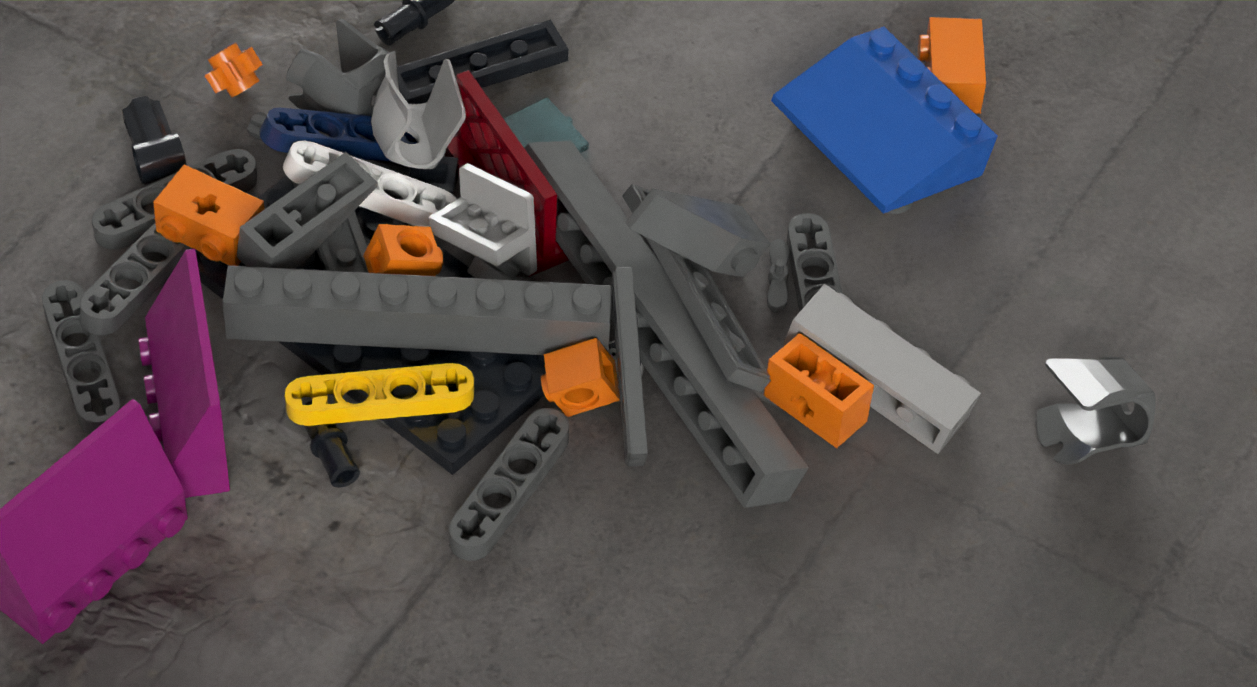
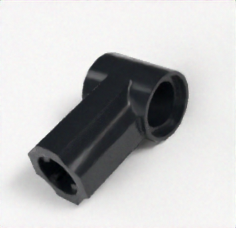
M148 96L132 99L131 103L122 109L125 127L132 142L133 158L141 183L163 179L177 173L184 164L187 165L185 154L178 134H172L160 101L152 100Z

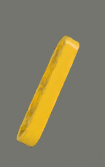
M456 363L304 376L296 378L286 387L284 395L285 409L289 419L296 424L304 426L458 412L466 409L474 400V377L466 366ZM447 384H456L458 391L449 392ZM401 385H409L417 390L416 395L408 399L396 398L391 392L394 388ZM426 385H431L432 395H426ZM354 389L362 390L369 395L365 401L358 404L346 402L342 398L345 393ZM327 394L334 395V404H328ZM311 397L312 404L302 405V398Z

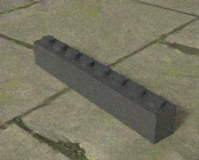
M228 266L222 304L226 339L544 355L597 338L609 352L612 285Z

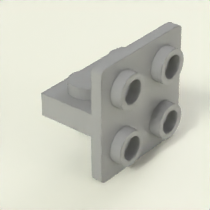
M467 163L460 167L461 197L428 217L429 227H431L433 235L495 266H499L510 259L520 266V272L528 276L536 272L537 258L533 195Z

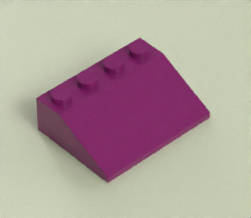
M189 249L183 253L145 316L148 337L138 338L142 366L152 365L153 371L151 375H144L147 404L157 403L158 413L149 414L150 424L159 442L163 441L164 452L184 489L185 498L230 491L221 405L196 250Z
M130 400L0 508V610L41 644H44L55 633L65 631L73 623L78 613L93 600L102 599L110 591L116 580L129 569L139 567L153 548L166 537L170 538L176 535L188 519L184 489L140 403L136 400Z

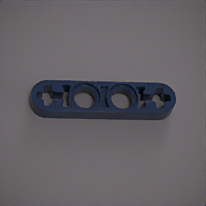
M280 107L269 110L259 131L262 141L270 148L279 152L288 153L293 143L306 140L342 153L347 152L350 156L359 159L393 162L385 157L373 135L372 116ZM318 131H322V132L326 133L327 135H329L330 137H327V136H325V135L319 133ZM407 132L401 138V141L407 144L417 143L416 139ZM358 134H360V135H362V136L368 138L369 140H366V139L362 138V137L359 136Z

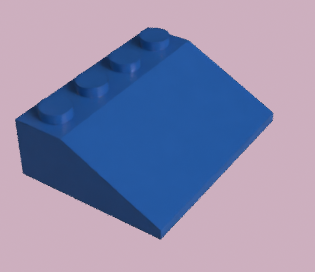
M884 26L851 37L774 93L771 100L883 214L982 176L998 137Z

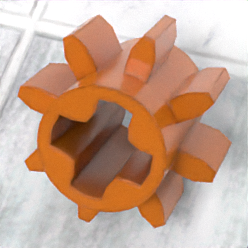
M235 42L208 59L213 70L206 74L205 78L215 93L226 89L230 97L233 98L260 81L254 71L263 64L252 46L247 50L241 51Z

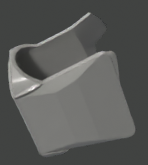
M395 51L386 54L384 58L386 75L374 101L371 119L373 135L383 154L389 160L412 168L433 169L443 158L447 146L466 118L465 107L451 61L449 59L443 61L428 102L408 104L398 88ZM407 132L416 139L417 143L407 144L401 141V138Z

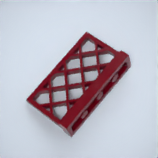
M467 70L457 74L456 82L465 107L466 118L457 131V136L453 137L447 146L444 154L445 157L458 158V175L459 168L468 163L533 195L537 271L530 276L569 261L556 242L557 193L470 71Z

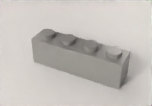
M826 284L818 290L793 319L783 343L785 346L801 333L872 383L874 389L870 407L937 454L941 452L967 420L981 394L965 378L947 370L933 360L925 350L913 346L893 332L886 323L876 320L857 307L849 297L842 293H837Z

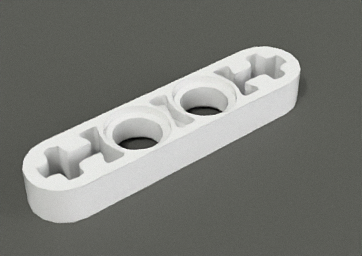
M306 140L297 141L292 144L283 163V170L289 179L300 185L343 153ZM351 156L378 182L377 188L359 205L360 207L413 226L429 227V216L457 200L455 196L442 188ZM384 190H390L399 194L403 200L389 196Z

